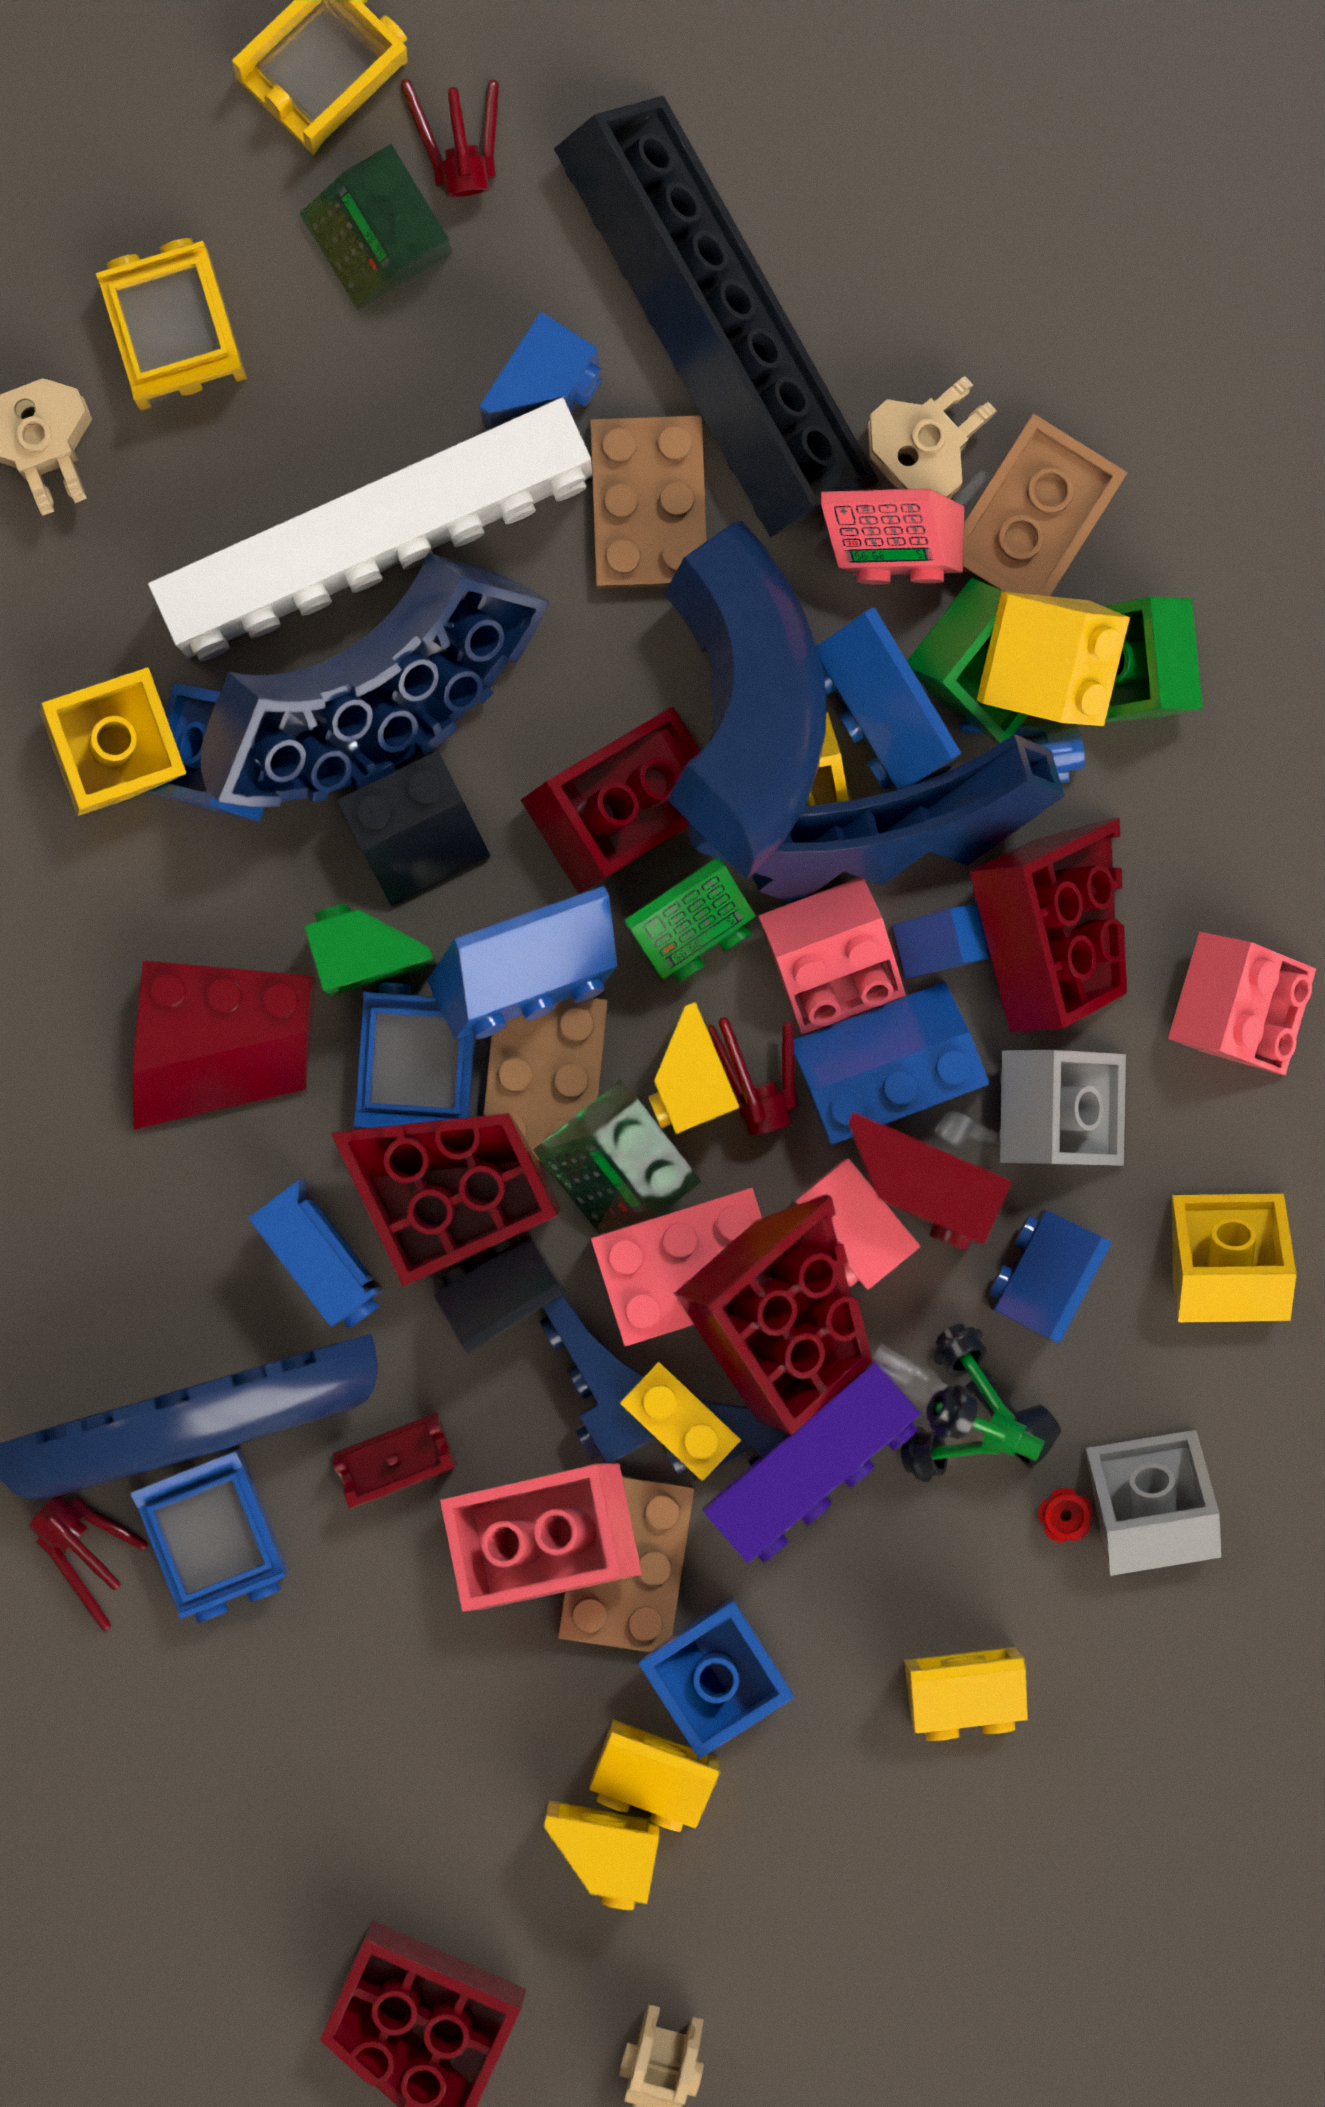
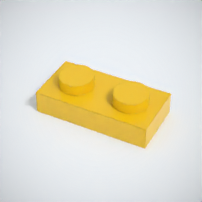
M659 1361L620 1402L629 1413L701 1481L741 1441L740 1437Z

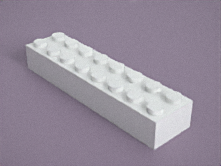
M562 397L148 583L179 650L187 659L197 655L199 661L209 660L229 650L230 646L227 641L247 632L251 639L263 636L280 627L281 623L278 618L298 609L302 616L308 615L330 605L332 600L329 595L350 586L352 592L356 593L378 584L383 580L380 573L400 563L403 570L419 566L424 563L428 553L433 554L431 549L451 540L454 547L468 544L485 534L483 526L500 518H503L505 524L519 521L536 511L534 503L554 495L556 501H562L577 495L587 488L584 481L593 477L591 457Z

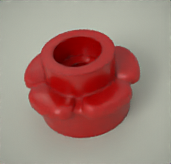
M1071 1488L1054 1490L1051 1493V1497L1044 1499L1039 1506L1038 1520L1044 1524V1533L1052 1541L1064 1543L1066 1540L1071 1539L1076 1542L1083 1539L1091 1529L1089 1522L1090 1518L1093 1517L1092 1504L1086 1496L1077 1495L1075 1490ZM1064 1510H1068L1071 1513V1518L1068 1521H1063L1060 1517L1061 1512Z

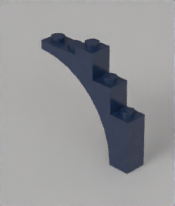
M1014 734L969 762L942 775L900 790L852 801L805 805L786 839L771 858L752 875L759 892L793 903L811 896L844 871L876 884L884 885L929 851L968 866L1065 796L1052 752L1048 748ZM688 821L689 837L694 845V849L728 862Z
M564 1295L543 1306L542 1308L547 1317L539 1321L542 1330L554 1350L556 1351L565 1346L575 1363V1366L568 1369L567 1373L582 1399L584 1400L593 1395L597 1402L596 1405L580 1413L579 1418L584 1426L575 1430L590 1458L594 1459L601 1455L606 1464H611L656 1438L620 1404L623 1398L645 1375L619 1360L586 1328ZM699 1399L741 1438V1441L717 1467L753 1447L757 1456L748 1460L750 1465H752L788 1434L757 1421L748 1406ZM662 1445L678 1475L688 1470L693 1480L698 1479L687 1466Z

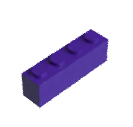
M873 1360L869 1366L793 1435L787 1434L702 1508L703 1512L747 1564L757 1556L765 1563L789 1542L783 1534L799 1519L806 1526L809 1525L832 1505V1502L826 1496L843 1481L851 1488L869 1474L875 1467L870 1458L887 1444L894 1451L914 1435L918 1428L913 1421L921 1413L879 1364Z

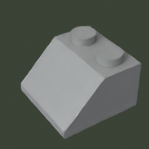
M1063 1050L1002 1051V1072L1000 1077L1001 1128L999 1132L1000 1163L1124 1166L1126 1054Z
M1197 1430L1086 1448L1099 1532L1110 1576L1221 1558L1220 1515Z

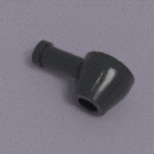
M986 1369L983 1371V1374L1003 1404L1016 1417L1015 1421L1026 1425L1027 1433L1045 1440L1044 1447L1037 1461L1019 1453L1015 1454L1026 1466L1033 1468L1049 1453L1061 1434V1428L1054 1416L1041 1404L1016 1411L990 1379L992 1375ZM971 1380L965 1388L969 1393L973 1392L993 1417V1410L973 1380Z

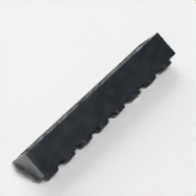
M660 96L594 114L558 144L554 151L565 168L567 177L575 186L592 217L595 227L600 231L618 263L621 274L628 281L646 314L649 324L657 333L673 362L676 372L690 392L700 410L702 419L710 428L727 459L730 469L738 478L754 507L756 516L763 523L769 536L773 537L801 526L823 514L821 492L865 491L878 483L879 480L665 97Z

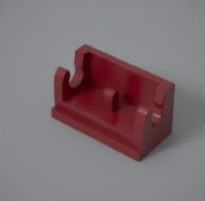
M437 1412L334 1452V1460H332L334 1470L339 1474L342 1481L344 1497L349 1509L457 1466V1461Z

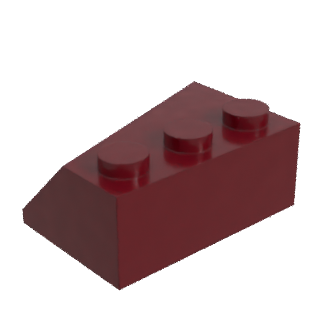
M1112 818L1034 839L969 871L973 884L974 898L978 904L987 940V949L992 959L1000 991V1000L1010 1032L1063 1029L1127 994L1124 925L1115 919L1114 904L1115 889H1123L1122 868H1113L1112 838H1120V818Z
M143 960L132 1071L134 1130L307 1090L317 979L312 975Z
M852 1112L848 1123L878 1199L932 1225L929 1236L950 1246L968 1250L970 1243L985 1245L1012 1181Z
M510 1113L331 1132L403 1287L557 1217L560 1211V1206L537 1157Z
M827 1194L756 1220L674 1293L756 1420L790 1435H793L873 1362L858 1299L851 1296L844 1266L849 1264L843 1243L837 1241L832 1217L836 1215L832 1196Z
M372 1920L348 1972L320 2041L369 2086L375 2085L398 2107H477L522 2010L526 1989Z

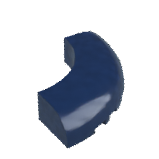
M740 521L726 527L685 556L664 592V596L678 610L689 626L701 652L707 651L714 674L710 681L713 700L711 723L713 724L710 739L703 751L687 764L667 799L747 880L771 858L786 839L807 803L818 772L826 733L827 700L824 672L818 647L804 609L786 576L766 547L745 523Z
M428 553L417 577L393 611L368 635L344 652L306 669L284 674L244 675L228 672L209 719L202 743L201 770L206 788L217 802L249 807H280V802L308 798L312 803L326 800L328 799V793L342 790L352 785L359 790L395 772V765L405 761L416 752L420 751L425 755L440 745L458 729L455 725L457 720L476 705L477 702L483 705L494 692L489 687L510 660L517 663L533 637L550 601L532 589L490 570Z
M372 1333L0 1442V1480L13 1493L30 1500L49 1499L198 1457L354 1409L368 1400L376 1385L378 1362Z

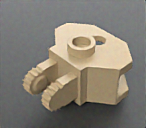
M966 376L953 384L935 401L930 398L923 405L887 399L870 414V421L868 422L870 460L897 490L931 489L949 499L959 491L962 485L961 452L965 449L968 438L997 412L987 402L984 405L978 406L959 427L945 414L954 404H958L969 394L973 384ZM909 455L915 461V464L904 466L899 462L898 457Z
M44 378L0 394V463L17 468L20 474L28 481L42 516L54 512L52 495L42 478V474L57 468L61 469L69 497L73 498L75 503L87 499L74 462L78 461L75 448L92 421L86 401L80 395L78 389ZM35 409L33 416L22 419L25 411Z
M652 2005L646 2008L637 2045L627 2042L619 2070V2076L628 2079L625 2102L632 2103L633 2107H682L685 2104L687 2095L696 2097L704 2068V2063L696 2061L703 2019L692 2017L686 2034L656 2027L660 2008Z

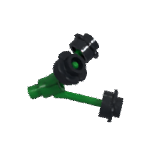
M957 1324L942 1332L936 1339L938 1347L935 1350L933 1359L937 1365H944L951 1375L967 1371L993 1410L994 1415L990 1422L977 1417V1401L974 1397L968 1395L965 1388L961 1385L948 1386L944 1390L935 1392L926 1410V1417L930 1422V1428L934 1431H926L923 1427H917L916 1433L901 1446L903 1466L906 1472L913 1473L917 1480L929 1482L932 1476L943 1475L947 1469L948 1458L975 1454H1000L1003 1452L1011 1457L1019 1453L1037 1461L1044 1447L1045 1440L1027 1433V1426L1015 1421L1016 1417L1003 1404L977 1365L985 1356L987 1349L981 1341L982 1332L974 1327L966 1328L963 1324ZM971 1428L985 1433L982 1441L946 1445L944 1440L948 1436L954 1439H961Z

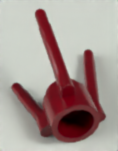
M404 79L401 82V87L432 164L435 186H445L446 197L449 198L468 197L488 192L490 190L488 179L496 178L494 149L498 113V81L490 80L488 83L482 155H479L477 145H467L458 89L456 87L448 89L449 112L455 147L445 150L446 160L443 161L412 82L409 79Z
M722 1017L719 1019V1027L726 1048L714 1025H707V1031L739 1105L740 1117L745 1121L748 1135L764 1134L790 1125L791 1120L788 1110L799 1106L794 1088L793 1023L785 1021L782 1026V1090L776 1089L775 1081L753 1085L728 1018Z
M62 1495L56 1496L40 1510L29 1524V1527L39 1536L36 1543L52 1558L90 1615L93 1616L103 1631H108L111 1628L110 1621L63 1552L67 1553L72 1550L112 1590H117L120 1588V1581L80 1541L89 1529L82 1521L86 1520L142 1551L148 1548V1542L92 1510L79 1497L69 1503Z

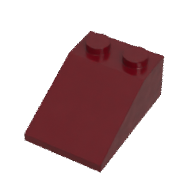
M673 706L550 778L520 800L579 895L689 828L687 819L667 798L687 764L701 751Z

